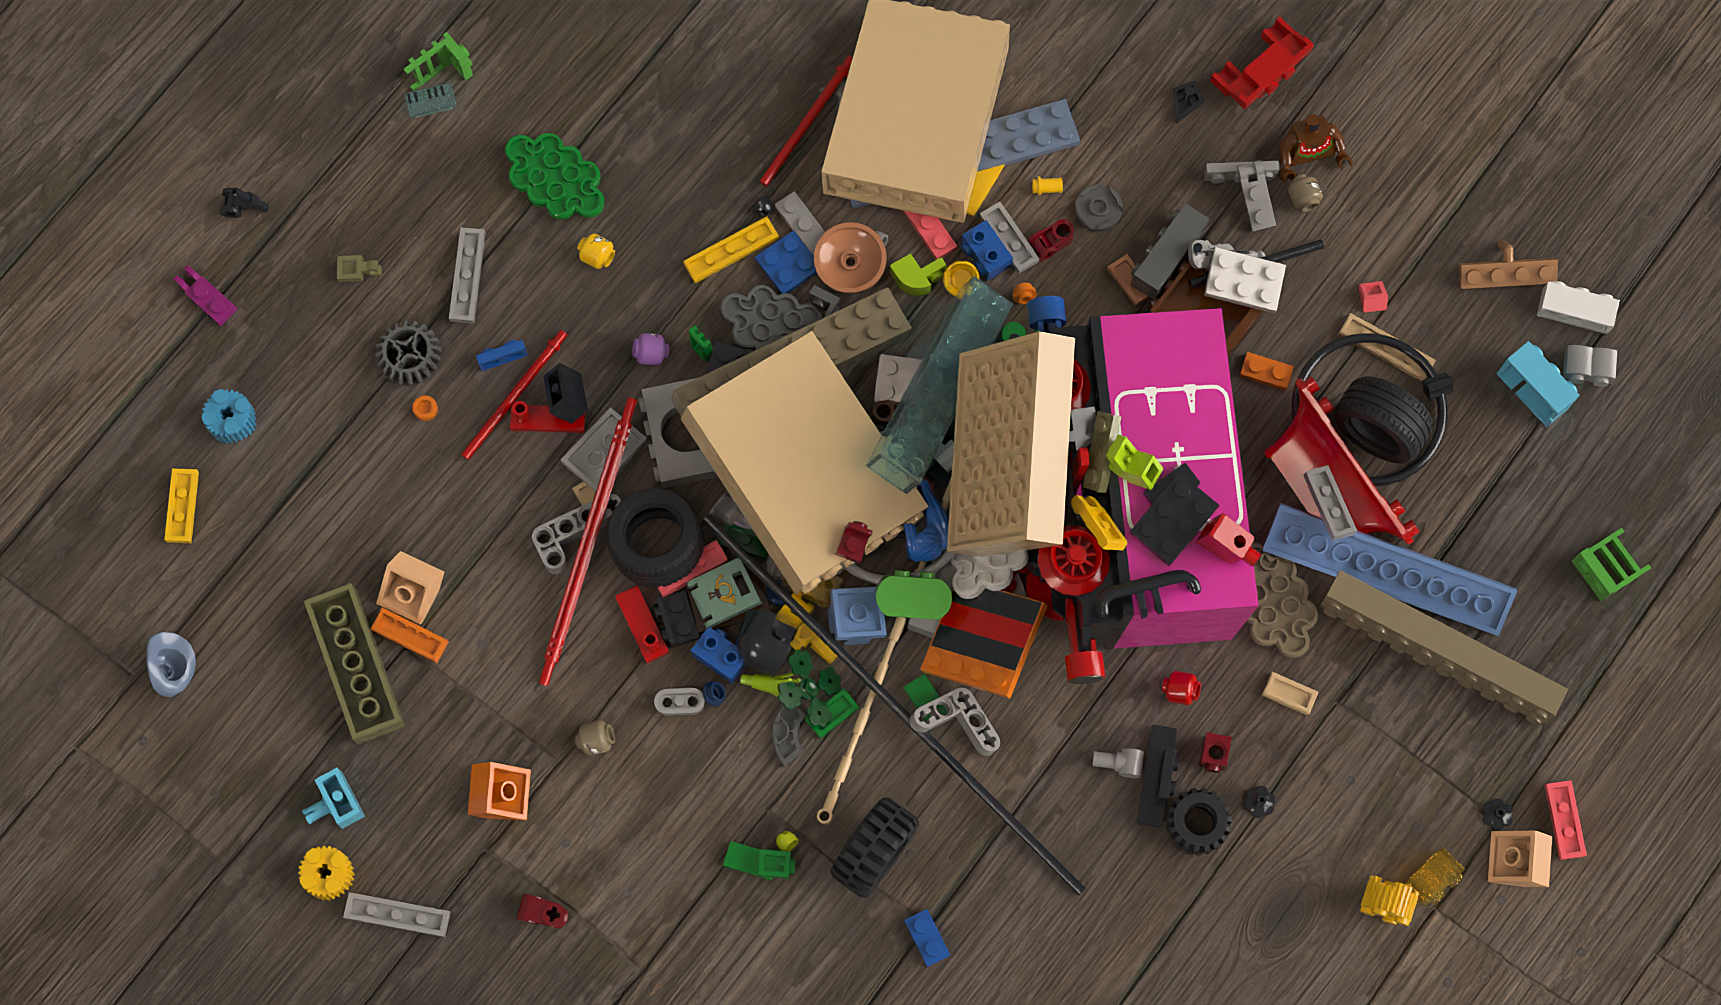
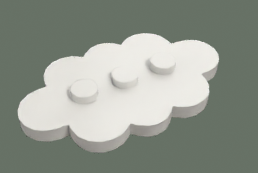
M1029 550L983 557L956 553L951 559L952 565L957 570L952 579L954 591L961 598L973 599L979 596L985 588L992 591H1000L1006 588L1013 578V571H1017L1026 565Z

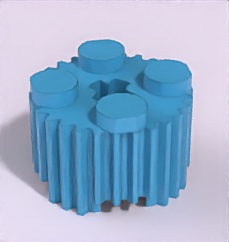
M219 389L214 391L211 399H207L208 403H204L205 408H202L204 411L202 413L203 423L217 441L225 442L227 445L229 442L233 443V441L237 443L239 439L242 441L243 437L247 438L248 435H252L251 431H255L253 427L257 424L254 422L256 420L254 408L242 393L239 394L238 391L234 392L233 390L229 392L228 389Z

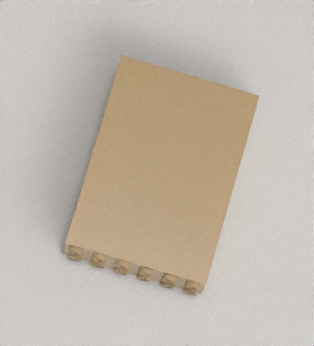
M869 0L821 171L823 194L964 223L1009 49L1010 24L1000 20L982 19L975 15H961L955 11L936 10L930 6H916L906 1Z
M813 331L687 406L681 417L685 427L795 594L801 591L804 594L810 592L821 582V578L827 581L842 569L843 564L847 568L855 563L835 555L844 527L849 522H862L868 526V529L873 531L864 551L868 555L884 542L883 539L888 542L899 535V532L904 530V524L912 523V525L918 523L925 516L923 514L925 509L929 507Z

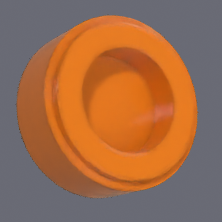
M426 395L418 397L412 406L413 413L421 421L432 420L438 412L436 401Z

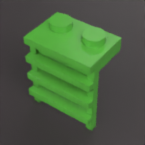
M447 32L444 33V40L439 43L433 41L431 43L433 48L427 52L422 49L420 51L421 56L416 60L413 57L409 59L410 65L404 68L406 74L413 71L416 82L410 88L415 91L450 64L454 66L465 81L473 76L470 67L473 64L468 58L469 52L462 44L457 45ZM434 54L440 64L435 68L430 58ZM424 62L428 73L422 77L419 65Z
M1622 528L1590 549L1586 548L1572 560L1600 601H1603L1651 569L1649 564L1640 569L1617 537L1625 532ZM1611 542L1633 572L1631 576H1627L1605 546L1607 543ZM1596 550L1600 551L1622 582L1617 585L1593 552Z

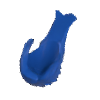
M921 479L917 487L929 506L925 509L927 525L922 532L917 533L916 525H912V523L904 524L908 559L914 562L934 560L941 556L942 550L947 549L949 515L934 497L928 481Z

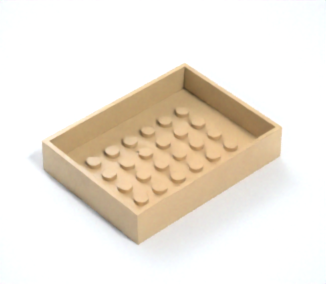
M1036 332L960 353L947 552L983 557L1063 545L1075 338Z

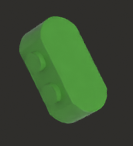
M895 570V574H886L879 580L874 593L879 609L886 616L938 620L948 612L952 603V594L948 585L941 578L935 577L934 572L920 571V576L910 575L908 570Z

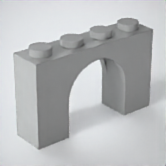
M697 378L642 389L643 398H639L641 412H647L648 417L647 421H643L646 436L651 435L653 441L652 444H648L651 459L656 458L658 465L653 467L656 482L661 481L662 488L718 477L701 449L679 452L670 448L662 438L666 422L672 416L678 414L671 400L673 390Z

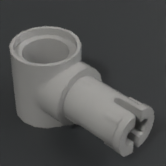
M1129 748L1122 749L1117 754L1094 751L1093 766L1115 769L1123 777L1141 778L1144 752Z

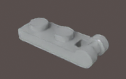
M1254 161L1252 165L1245 166V164L1238 165L1237 172L1251 231L1276 226L1262 161ZM1255 174L1257 180L1249 182L1248 175Z

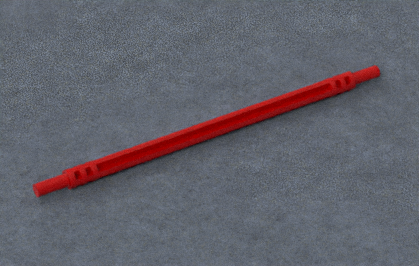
M630 397L627 399L621 421L618 420L546 649L544 656L546 661L539 680V684L545 686L549 685L555 663L559 661L632 428L630 422L637 400Z

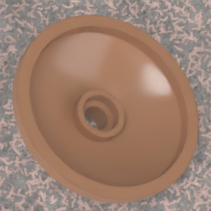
M850 222L833 226L821 236L815 247L814 265L819 278L829 288L840 293L855 294L868 290L879 281L886 267L887 257L883 241L874 230L863 224ZM851 259L855 261V264L848 266L846 262Z

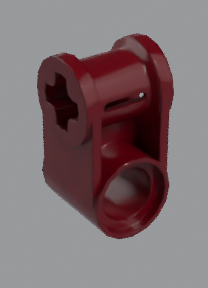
M1060 219L1047 228L1036 232L1027 241L1038 253L1040 262H1043L1072 243L1074 227L1070 221ZM1059 230H1066L1069 235L1061 237L1057 232Z
M523 894L516 919L532 924L560 928L567 923L568 912L558 903L533 895ZM557 909L561 916L560 918H555L553 922L550 913H555Z

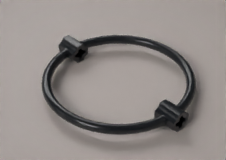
M1374 333L1344 336L1319 349L1304 365L1297 379L1302 378L1305 381L1319 362L1330 353L1357 343H1376L1397 349L1414 360L1428 377L1422 381L1423 391L1429 401L1436 399L1438 411L1436 429L1431 442L1424 453L1403 470L1386 476L1369 477L1374 486H1385L1400 482L1422 469L1439 448L1447 424L1446 395L1453 392L1452 380L1446 372L1437 375L1432 365L1422 354L1401 340ZM1296 383L1291 404L1293 420L1299 406V392Z

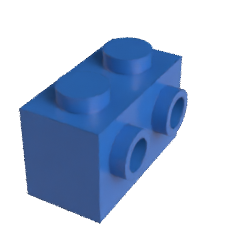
M987 220L962 234V244L960 245L962 251L967 257L971 256L979 275H984L987 281L1012 267L1013 257Z
M708 627L691 649V654L694 658L733 684L747 665L743 662L745 659L739 652L738 645L728 641V636L718 628L713 630Z

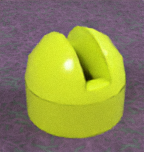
M783 831L776 838V844L781 851H791L799 842V839L789 831Z

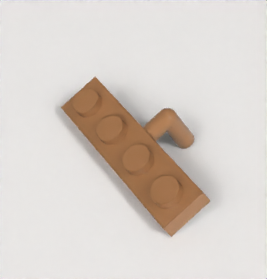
M1505 240L1498 242V248L1504 252L1503 261L1459 263V287L1461 289L1547 284L1548 281H1557L1558 259L1513 260V247Z

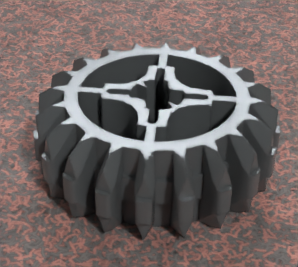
M404 320L403 327H400L398 323H395V330L392 331L390 328H386L388 336L380 335L379 337L382 343L376 344V349L379 351L375 353L376 359L379 360L377 365L383 369L382 373L384 376L390 375L389 379L392 382L398 379L399 384L403 385L408 380L409 385L412 386L414 379H417L419 383H422L423 375L430 378L429 370L437 371L438 369L435 363L441 362L440 356L437 355L442 352L441 347L437 346L440 341L434 337L435 333L433 330L427 331L428 328L425 324L419 327L418 322L414 320L412 325L409 326L408 321ZM410 337L407 341H399L403 338ZM421 341L427 344L426 357H423L418 352L421 347ZM391 349H394L398 354L395 366L390 362ZM412 364L418 365L414 368L407 369Z

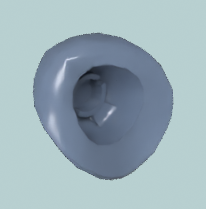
M159 632L151 636L147 643L148 674L151 684L158 694L165 697H173L184 691L190 683L196 667L195 653L190 643L180 635L170 632Z

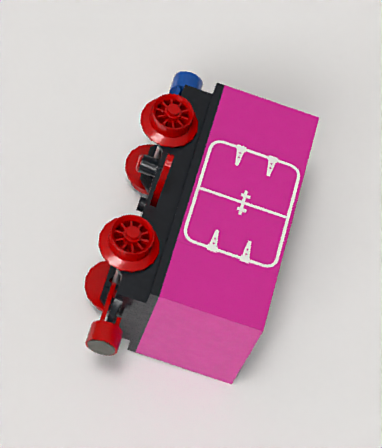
M1041 296L1030 300L1027 303L1031 329L1036 330V332L1075 338L1071 410L1095 407L1096 416L1097 411L1121 416L1118 434L1126 436L1136 450L1154 455L1164 468L1156 483L1186 463L1201 482L1198 488L1220 505L1207 522L1224 513L1249 532L1222 308L1090 317L1088 324L1084 326L1063 327L1066 324L1063 298L1058 296ZM1091 444L1087 447L1079 448L1078 451L1068 452L1063 545L1039 549L1038 566L1041 576L1046 582L1040 583L1039 576L1035 577L1030 571L1027 576L1026 591L1030 599L1044 602L1047 605L1045 617L1051 620L1067 621L1070 654L1065 656L1067 681L1072 684H1088L1105 679L1103 653L1097 651L1096 645L1103 644V649L1232 640L1259 606L1254 566H1250L1243 560L1229 564L1196 544L1195 541L1206 523L1174 562L1168 566L1129 533L1151 506L1143 495V492L1147 489L1126 481L1113 471L1110 473L1107 493L1084 488V475L1089 466V449ZM1080 495L1084 499L1088 496L1096 498L1127 540L1124 550H1106L1098 544V540L1091 530L1087 528L1080 514H1075L1073 511L1071 500L1074 496ZM1173 570H1184L1193 574L1201 585V592L1197 595L1188 591L1185 582L1158 588L1163 606V614L1159 615L1154 610L1150 590L1144 591L1148 616L1141 619L1135 594L1111 600L1107 617H1101L1095 609V600L1102 589Z

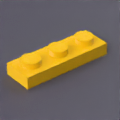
M172 468L164 539L167 543H192L199 476L197 469Z

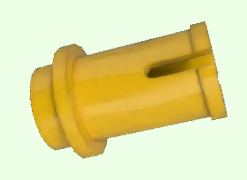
M1037 176V179L1032 180L1033 193H1037L1038 196H1041V193H1062V177L1041 179L1040 176Z

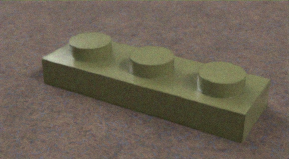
M1097 411L1089 449V466L1084 475V488L1107 493L1111 473L1108 466L1111 462L1106 457V454L1118 435L1121 416Z

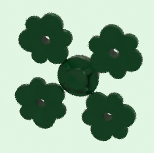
M794 650L793 655L788 657V664L792 667L794 675L799 674L804 679L796 687L792 681L779 684L778 691L780 694L778 695V700L783 702L787 710L800 706L801 700L799 698L811 700L810 706L806 709L810 724L825 727L827 722L831 720L832 714L828 710L826 702H820L819 699L814 698L818 695V688L824 690L826 695L840 692L841 685L839 683L841 682V677L836 674L834 668L828 667L819 672V679L816 684L813 679L806 678L809 676V670L813 669V664L810 662V654L807 651Z

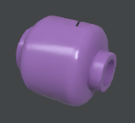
M642 333L638 338L634 339L632 356L636 358L639 364L659 366L664 358H668L669 344L665 343L662 335Z

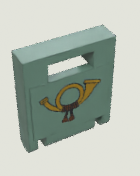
M739 558L687 582L689 589L698 586V588L691 591V595L702 619L705 620L711 616L713 618L705 622L706 628H712L762 604L746 567ZM741 574L750 590V593L741 596L733 578Z

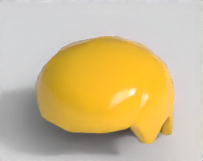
M955 261L949 264L944 271L943 283L946 290L953 296L967 297L977 289L979 273L970 262Z

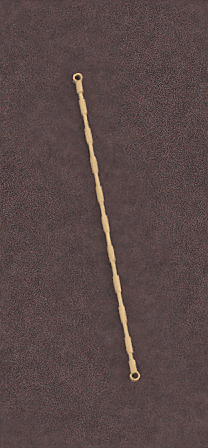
M951 479L942 499V507L945 511H947L950 504ZM920 561L918 569H915L914 572L925 568L927 561ZM905 617L896 618L888 638L890 641L882 662H879L873 677L880 685L888 669V661L895 643L898 642L907 620ZM870 690L863 709L861 708L852 731L854 734L836 772L832 791H829L823 809H820L817 813V819L821 824L827 825L833 819L832 811L839 795L837 794L841 782L843 783L858 738L862 736L871 713L869 710L876 695L872 690ZM823 812L829 813V819L827 821H822L820 819V816Z

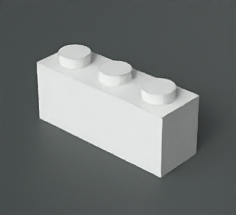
M1548 281L1542 290L1537 316L1608 335L1614 327L1620 300L1613 299L1609 294L1598 295L1589 292L1586 288H1572L1566 286L1563 282Z

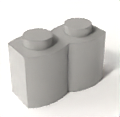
M1568 345L1564 352L1563 378L1568 379L1573 384H1582L1584 381L1593 382L1595 386L1599 387L1612 384L1616 379L1617 350Z

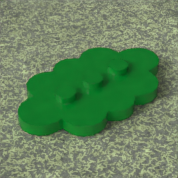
M553 133L541 134L535 140L526 135H516L508 140L505 145V153L507 159L512 164L509 170L510 183L516 190L527 192L528 199L533 205L537 207L546 206L551 217L557 220L568 219L575 213L585 218H593L603 211L605 200L602 192L597 188L601 181L599 168L593 162L583 161L581 152L576 147L563 146L562 140Z

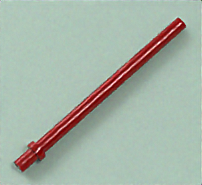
M848 55L842 65L837 66L835 75L760 179L761 184L764 186L769 185L843 78L848 77L853 57Z
M559 330L552 340H548L546 343L548 346L461 453V456L466 460L472 457L554 352H558L561 349L560 345L568 336L564 331Z

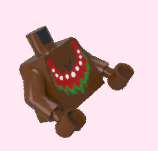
M1310 114L1306 117V120L1293 123L1289 133L1279 145L1280 164L1283 165L1278 174L1279 178L1286 183V177L1289 174L1292 181L1297 175L1290 168V164L1295 166L1334 156L1335 152L1338 153L1336 163L1341 170H1343L1341 163L1344 160H1348L1349 165L1352 167L1353 161L1344 151L1346 146L1340 129L1332 123H1327L1324 116Z

